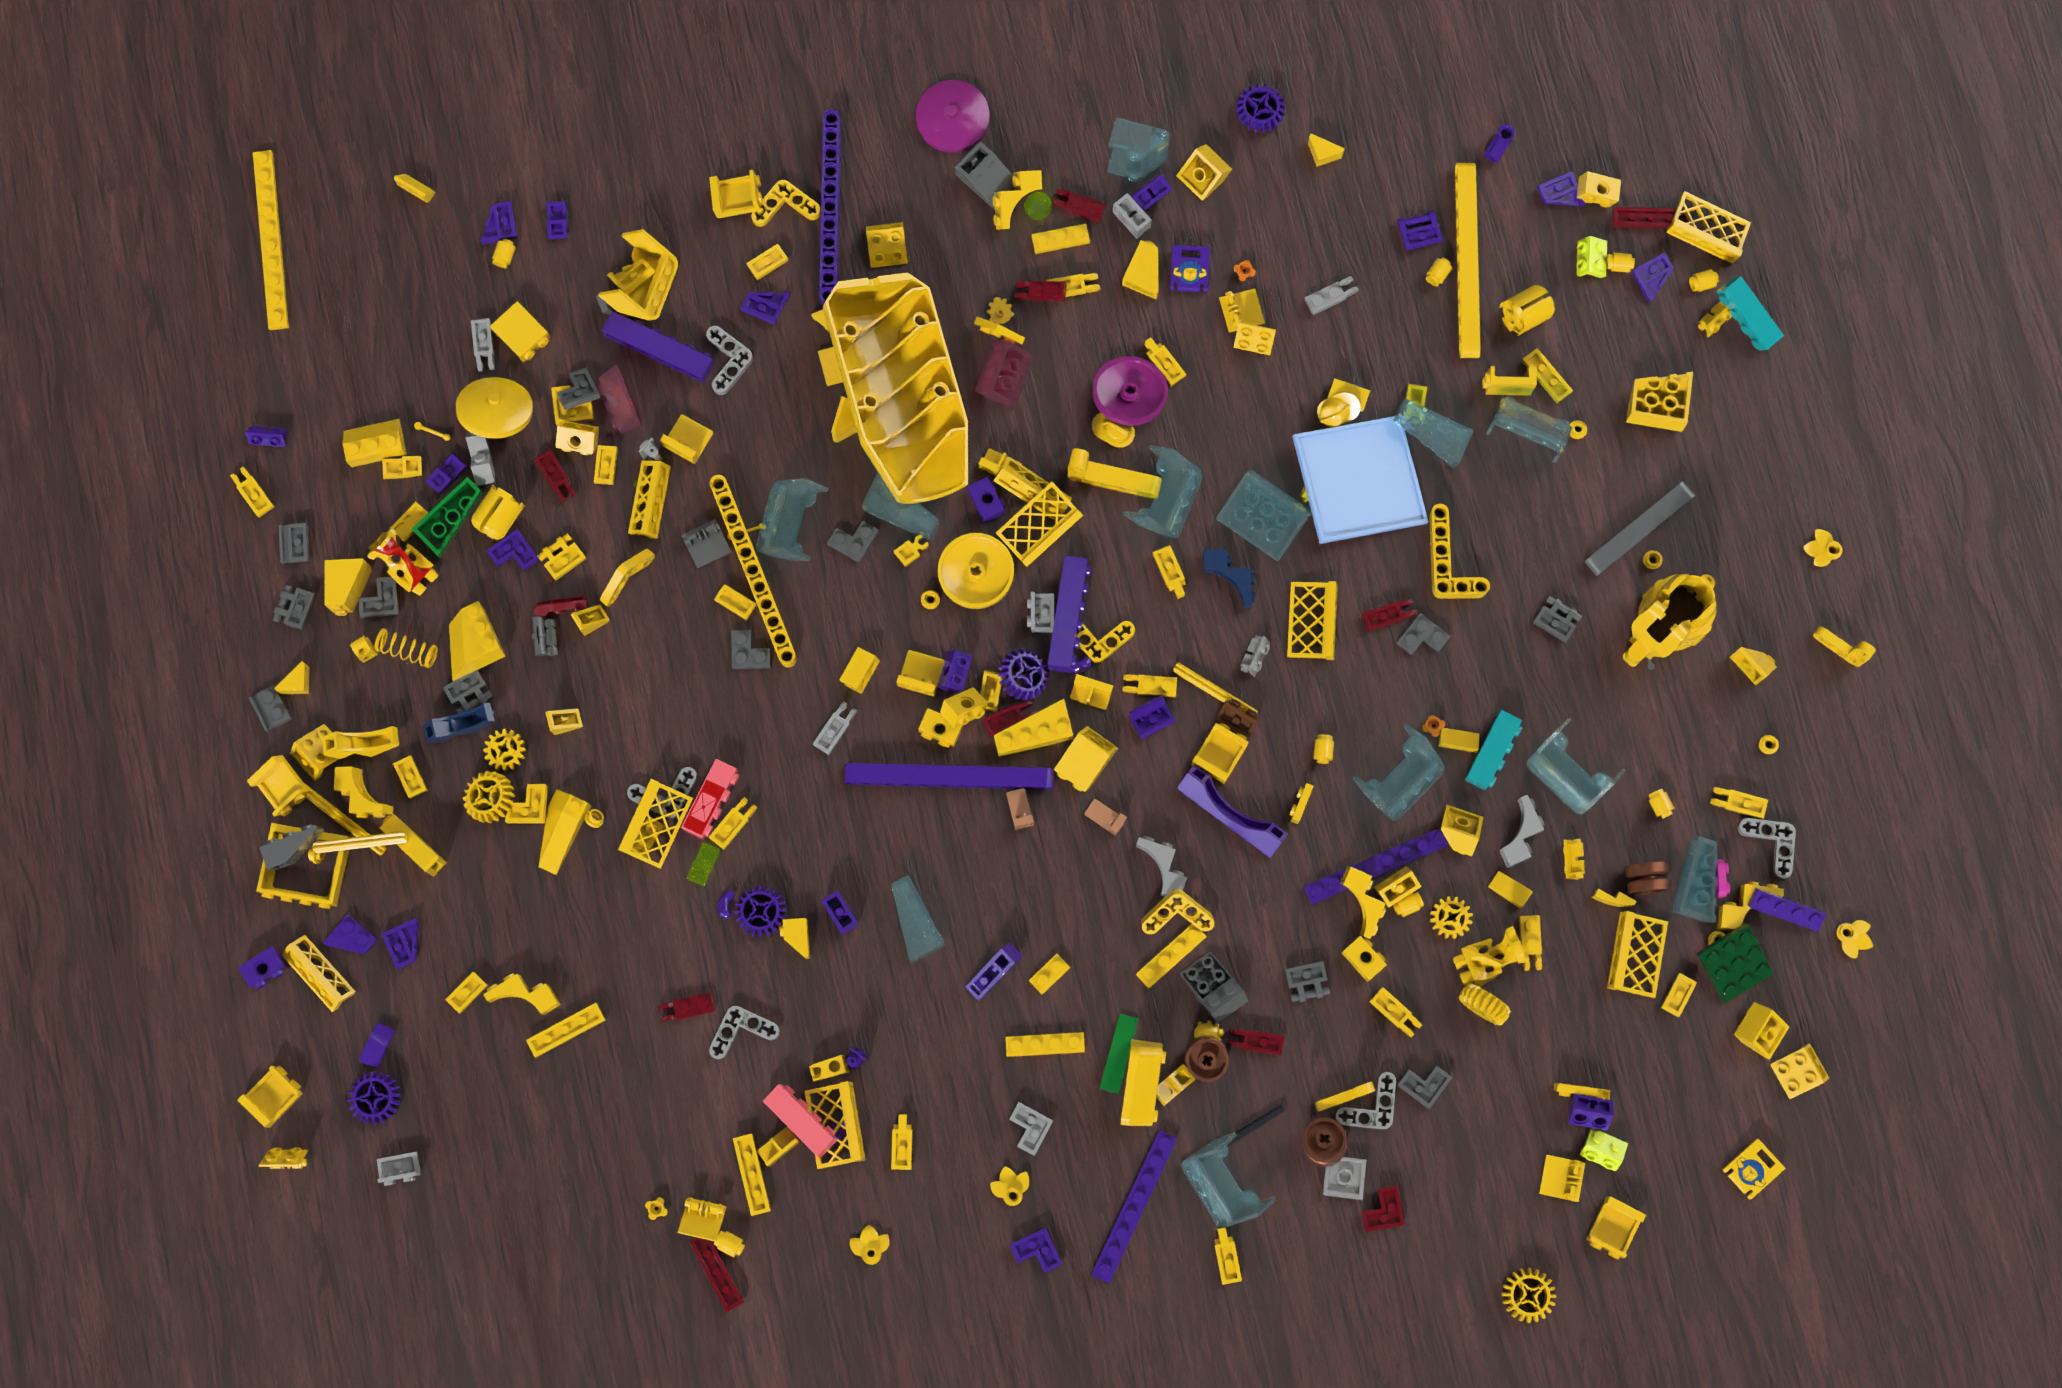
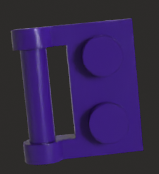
M1434 211L1408 219H1397L1398 229L1400 230L1406 251L1441 243L1443 240ZM1427 221L1430 222V225L1407 230L1406 228L1407 226Z

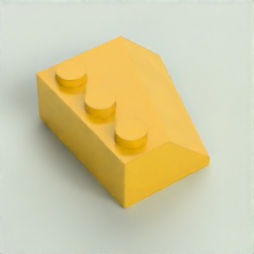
M1687 372L1682 375L1671 374L1666 377L1655 376L1635 379L1628 403L1626 423L1682 432L1688 423L1693 372Z
M477 601L462 608L449 624L453 681L505 657L486 611L480 602Z

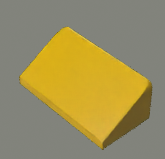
M407 174L394 177L398 186L426 203H429L435 194L434 190Z
M1442 728L1438 746L1477 753L1479 733Z

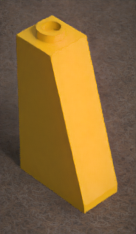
M389 815L382 821L380 829L385 834L403 831L407 833L408 841L397 845L426 873L434 877L447 863L396 815Z

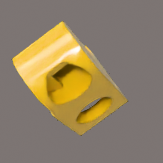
M364 635L349 643L358 659L363 663L378 655L371 640L368 637L365 638Z
M839 1055L809 1066L813 1082L850 1072L845 1055Z

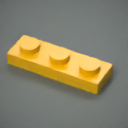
M1086 224L1031 234L1035 254L1090 244Z
M1538 348L1522 359L1523 364L1527 368L1529 366H1537V380L1557 404L1573 392Z

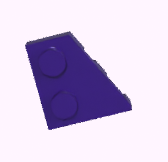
M1572 171L1537 186L1544 204L1586 205L1583 199L1577 198L1578 184Z
M511 201L492 204L490 217L487 219L486 229L483 237H481L482 245L502 241L503 239L518 238Z
M347 914L323 944L366 954L378 939Z
M417 918L382 933L388 951L398 970L416 962L419 923Z

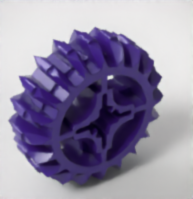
M1258 83L1256 88L1250 85L1249 91L1244 89L1243 95H1239V101L1236 102L1238 107L1236 108V114H1239L1238 120H1243L1242 126L1248 124V131L1255 128V133L1258 132V129L1265 133L1267 128L1271 132L1272 126L1277 128L1278 122L1283 121L1282 116L1285 115L1284 108L1286 104L1283 103V96H1279V90L1273 92V86L1268 89L1266 83L1263 87H1260ZM1269 100L1273 103L1276 111L1272 110V107L1268 105ZM1263 104H1264V107L1262 108V110H1259V111H1258V108H1259V107H1262ZM1246 106L1250 107L1249 109L1253 111V116L1247 112Z
M1024 648L1019 649V651L1015 649L1012 653L1006 654V658L1001 660L1002 665L998 669L1002 672L998 674V677L1003 680L999 684H1005L1006 687H1004L1003 691L1009 690V696L1015 694V699H1020L1021 697L1022 700H1027L1028 697L1033 699L1035 695H1040L1041 690L1046 688L1044 684L1048 682V679L1045 676L1049 672L1044 671L1047 665H1042L1043 658L1038 659V653L1032 655L1029 649L1026 652ZM1013 663H1014V665H1015V666H1014V671H1015V672H1014V674L1012 675V674H1011V669H1012V665H1013ZM1023 672H1024V674H1025V673H1028V674L1025 675V676H1023V675L1018 676L1019 674H1021V673H1023ZM1035 673V682L1032 685V675Z
M762 885L758 886V891L752 886L751 894L747 890L744 891L747 896L746 898L738 897L743 902L742 904L735 903V906L739 907L740 910H735L734 913L741 915L735 920L736 922L743 921L739 925L741 929L747 926L744 931L746 934L752 930V937H755L757 932H759V937L763 938V932L766 931L769 937L771 936L769 930L772 929L777 933L778 931L775 926L778 925L780 927L783 924L779 920L786 919L785 916L781 915V913L787 912V909L781 908L786 905V902H779L782 899L781 894L775 897L776 889L769 893V886L765 887V891H763ZM766 896L771 900L760 904L755 900V897ZM750 902L753 906V911L746 919L745 910ZM755 904H757V906L761 908L765 907L763 912L765 913L764 915L766 916V919L763 917V915H756L758 913V910ZM776 905V915L773 921H771L768 913L772 906ZM762 919L767 925L756 927L750 923Z
M374 1071L370 1072V1078L367 1073L363 1074L364 1080L357 1077L358 1085L351 1084V1087L355 1090L348 1091L349 1095H353L352 1098L347 1099V1102L353 1103V1105L349 1106V1110H355L352 1115L354 1117L359 1116L358 1121L362 1122L365 1120L366 1124H370L373 1121L374 1125H378L379 1119L382 1123H385V1116L389 1119L393 1118L390 1112L397 1113L398 1110L394 1108V1105L401 1104V1102L396 1101V1098H400L401 1094L395 1093L400 1087H392L396 1080L392 1079L389 1081L390 1075L386 1074L383 1077V1072H378L376 1076ZM377 1082L382 1083L387 1088L388 1094H382L379 1091ZM370 1084L367 1094L360 1096L364 1087ZM374 1093L375 1095L382 1097L375 1099V1101L367 1099L373 1097ZM388 1100L387 1106L378 1113L381 1103ZM360 1102H367L370 1110H372V1114L365 1112Z

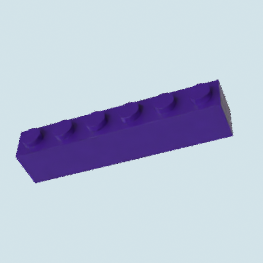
M612 311L602 329L605 337L702 383H705L714 365L710 354L704 351L701 353L695 351L693 346L687 343L683 345L670 335L666 337L656 328L652 327L649 329L639 320L632 321L623 313L618 312L617 314Z
M1065 556L1048 659L1049 670L1071 673L1072 667H1076L1077 656H1074L1075 649H1079L1080 638L1077 637L1078 631L1082 630L1083 620L1080 619L1081 612L1084 613L1086 603L1083 601V595H1087L1088 592L1086 576L1090 577L1091 565H1088L1087 558Z

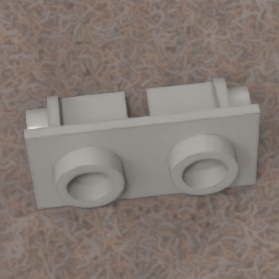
M651 437L649 441L645 440L639 450L642 459L662 461L653 438Z
M1255 635V638H1252L1247 650L1253 654H1245L1240 664L1241 671L1246 673L1249 671L1254 677L1260 671L1262 660L1270 649V642L1265 636Z

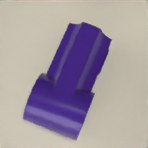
M1506 124L1499 128L1496 136L1484 153V156L1491 162L1498 163L1512 142L1515 130L1511 125ZM1506 132L1510 137L1503 138L1501 133Z

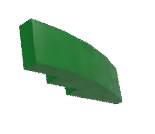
M1124 1014L1119 1015L1099 1089L1119 1094L1131 1050V1039L1134 1038L1138 1018Z

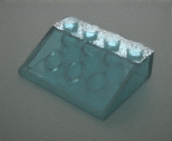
M1250 469L1245 473L1216 519L1267 555L1279 561L1304 527L1312 512Z

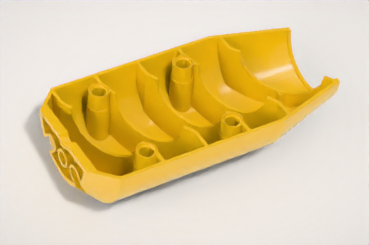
M909 273L878 276L874 279L861 278L838 281L825 301L823 311L862 448L899 503L913 504L947 496L968 485V420L930 287Z

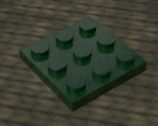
M1746 923L1696 953L1720 1000L1724 1004L1774 974L1749 924Z

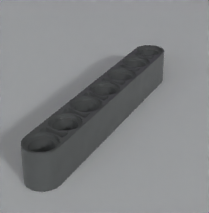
M1682 481L1585 561V564L1596 576L1600 575L1696 495Z

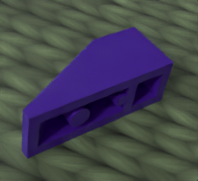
M1008 943L965 986L966 989L979 1001L1023 956L1011 943Z

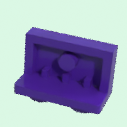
M1163 696L1154 698L1150 702L1136 707L1129 712L1131 723L1141 739L1175 722V718L1167 707Z

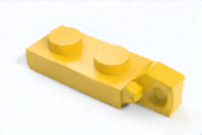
M1151 337L1145 341L1144 345L1148 349L1146 353L1148 358L1162 372L1171 387L1186 376L1184 370L1164 345L1162 346L1161 343L1156 345Z
M1169 545L1152 552L1169 591L1174 590L1178 599L1185 597L1182 587L1186 585L1185 578L1171 546Z
M1556 1082L1553 1089L1558 1091L1560 1096L1571 1097V1093L1607 1100H1610L1611 1090Z
M899 1114L898 1125L894 1124V1129H892L891 1169L911 1170L912 1125H907L906 1114Z
M1226 1227L1217 1228L1219 1239H1215V1251L1222 1285L1240 1282L1242 1278L1235 1242L1232 1236L1227 1237Z

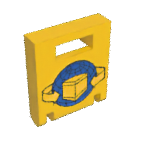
M1756 1138L1722 1170L1726 1173L1731 1168L1733 1169L1727 1176L1744 1194L1751 1189L1752 1192L1747 1196L1751 1200L1786 1168ZM1761 1149L1774 1162L1770 1167L1756 1154Z

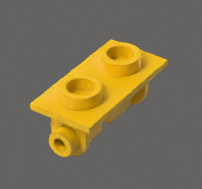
M1721 301L1711 309V313L1714 316L1707 313L1699 321L1698 328L1702 331L1705 329L1708 338L1713 333H1716L1726 320L1732 317L1729 308Z
M1573 839V841L1563 840L1566 879L1579 880V878H1584V860H1578V857L1584 856L1581 839Z

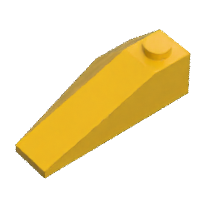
M555 791L547 809L539 861L540 868L557 875L585 820V814L591 808L589 803L563 791Z

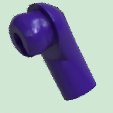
M1084 657L1083 660L1076 663V667H1072V672L1081 674L1091 668L1092 660Z
M729 889L717 902L718 914L724 919H728L732 915L728 903L735 897V894Z

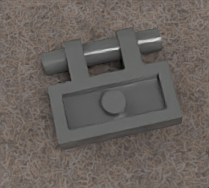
M285 585L284 590L279 595L280 601L278 606L274 608L273 613L275 614L272 621L280 623L282 616H284L285 620L283 623L285 625L303 630L316 594L296 588L293 595L291 594L293 587ZM289 600L291 601V604L287 611L285 610V607Z
M1549 596L1546 603L1552 606L1551 609L1543 606L1533 623L1566 643L1576 628V625L1570 621L1573 618L1579 622L1582 615L1577 613V610L1573 607L1569 608L1564 605L1560 599ZM1557 609L1566 614V618L1555 613Z
M478 670L443 687L453 705L458 702L461 703L462 706L456 709L458 714L471 710L480 704L487 703V700L493 697L490 690L484 694L481 692L480 689L487 685ZM475 693L477 698L467 702L465 698Z
M1323 961L1285 969L1289 989L1297 987L1298 993L1290 995L1292 1002H1305L1306 999L1314 997L1319 999L1323 998L1324 995L1330 994L1329 986L1321 988L1320 982L1328 980ZM1314 984V990L1304 992L1303 986Z

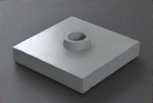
M1343 1157L1337 1164L1326 1167L1323 1195L1363 1200L1367 1160Z

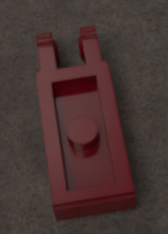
M1057 188L1056 194L1069 200L1065 203L1062 200L1053 199L1052 204L1054 206L1100 223L1106 208L1105 203Z
M1016 282V287L1029 288V294L1015 293L1016 299L1065 302L1066 282Z
M551 449L534 458L562 503L566 500L563 493L559 490L560 487L566 485L569 494L572 497L576 495L569 483L568 477Z
M585 595L537 602L533 612L537 616H546L548 612L553 611L555 614H559L569 609H573V611L584 610L588 605V597Z
M1413 600L1397 601L1363 613L1362 618L1368 633L1417 615V610H1410L1406 613H1402L1401 608L1413 604Z
M1028 700L1019 705L1015 704L983 718L982 721L989 737L1036 714L1037 711H1031L1028 714L1022 715L1020 711L1031 707L1033 701Z
M711 992L658 1005V1010L662 1011L674 1007L675 1012L673 1015L660 1017L661 1022L675 1019L682 1020L715 1012Z
M1229 1029L1230 1034L1244 1036L1243 1043L1230 1040L1227 1042L1228 1046L1265 1054L1282 1055L1284 1036L1251 1030Z

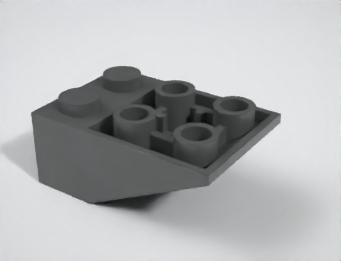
M981 141L955 166V175L994 210L995 207L992 203L994 192L1015 191V187L1012 184V173Z
M310 824L302 827L301 832L294 833L292 831L283 834L282 839L276 840L273 838L265 841V845L259 848L266 868L278 870L296 863L325 831L324 828Z
M1211 951L1180 973L1183 980L1217 1024L1248 1002L1244 990Z

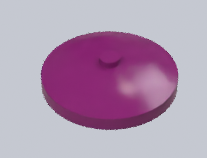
M947 80L933 85L921 96L916 108V124L922 138L930 146L944 152L955 153L972 148L981 141L989 126L990 114L985 97L976 87L963 81Z
M1125 356L1108 361L1098 370L1093 382L1092 395L1099 411L1111 421L1129 426L1141 425L1153 420L1162 412L1167 401L1168 386L1164 375L1154 364L1142 358Z

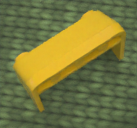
M644 229L625 232L622 234V237L634 246L632 251L633 262L644 259L654 269L655 273L629 295L617 289L600 292L598 296L619 313L649 321L656 320L661 313L678 268L677 258Z
M1131 1039L1121 1125L1152 1126L1153 1122L1157 1123L1158 1111L1155 1110L1160 1066L1161 1063L1165 1064L1166 1052L1163 1051L1162 1043Z

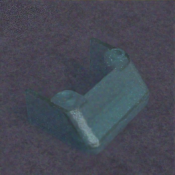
M1116 117L1108 147L1113 148L1107 173L1127 177L1133 182L1142 180L1166 164L1171 134L1163 129Z
M1506 397L1501 399L1486 434L1490 435L1493 427L1497 425L1556 450L1552 461L1556 463L1566 447L1572 427L1564 419H1555L1517 403V400L1512 397Z
M1150 445L1149 449L1159 456L1156 464L1157 472L1162 476L1159 496L1156 499L1154 498L1150 510L1141 508L1137 513L1124 511L1123 515L1140 527L1170 538H1177L1182 532L1202 481V472L1173 448Z
M806 478L776 481L772 485L756 544L757 552L790 561L811 560L810 556L803 554L802 545L796 541L804 509L815 504L817 493L828 492L829 488Z
M1568 718L1528 759L1527 766L1569 808L1577 814H1584L1618 781L1626 770L1623 768L1613 779L1603 772H1598L1593 777L1585 772L1564 752L1568 746V739L1561 731L1571 721Z
M1407 724L1403 727L1410 738L1404 743L1403 754L1405 758L1381 783L1375 779L1365 783L1357 776L1353 778L1363 794L1393 821L1399 820L1442 776L1445 769L1443 762L1426 736Z
M1235 1132L1213 1140L1187 1157L1181 1165L1183 1172L1212 1219L1220 1227H1229L1259 1217L1276 1201L1275 1197L1261 1201L1252 1190L1241 1191L1222 1160L1228 1155L1227 1144L1237 1136Z

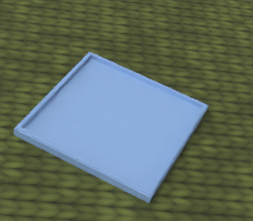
M1401 415L1304 432L1292 436L1320 544L1424 525L1429 522Z

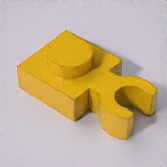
M918 535L914 543L908 540L894 550V554L905 567L920 557L919 550L928 548V542L924 545L918 543L923 538L922 535Z

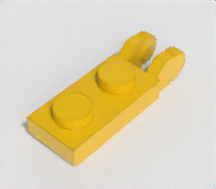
M1096 273L1078 274L1046 280L1066 282V297L1100 290V285L1098 284L1085 286L1084 281L1097 280L1098 274Z
M243 466L240 470L247 478L241 483L238 476L234 473L230 476L237 485L236 487L257 517L260 518L273 509L274 505L254 477Z
M1124 675L1123 680L1138 682V688L1124 686L1123 692L1176 698L1177 678L1150 675Z
M1714 787L1713 792L1718 795L1727 796V800L1725 802L1719 799H1711L1710 804L1764 819L1768 803L1767 799L1731 789L1726 790Z
M745 797L735 808L731 809L709 836L723 850L726 849L757 810V807L752 805L744 816L739 812L747 804L748 799Z
M1540 915L1519 916L1520 942L1526 962L1523 963L1524 970L1528 971L1530 968L1529 955H1535L1536 970H1541Z
M1384 987L1369 1001L1397 1028H1400L1411 1038L1414 1035L1413 1031L1403 1023L1409 1019L1415 1027L1420 1029L1422 1026L1411 1015L1412 1013Z

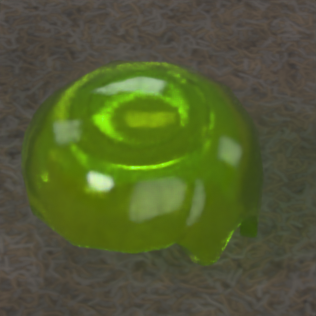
M1034 192L1029 195L1024 203L1025 213L1034 220L1047 218L1052 211L1050 197L1043 192Z

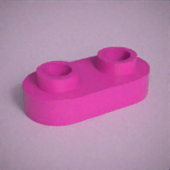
M1715 859L1713 865L1715 894L1717 898H1726L1727 894L1730 893V884L1726 879V874L1729 873L1728 863H1725L1724 859Z

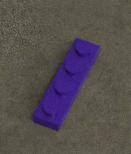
M1758 888L1754 889L1748 903L1750 908L1815 931H1819L1826 916V913Z

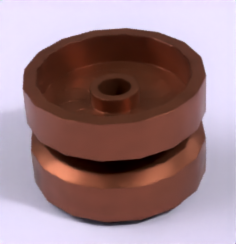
M1668 862L1638 863L1625 867L1626 877L1639 879L1627 884L1629 895H1652L1672 890L1670 879L1658 878L1670 872Z
M1203 1035L1195 1038L1188 1044L1185 1051V1062L1188 1071L1194 1078L1202 1082H1212L1225 1074L1229 1066V1056L1225 1045L1219 1039ZM1208 1055V1057L1210 1056V1059L1208 1061H1204L1203 1056Z
M1318 1118L1310 1122L1303 1135L1304 1153L1308 1160L1322 1167L1333 1166L1340 1162L1347 1148L1346 1132L1341 1124L1330 1118Z

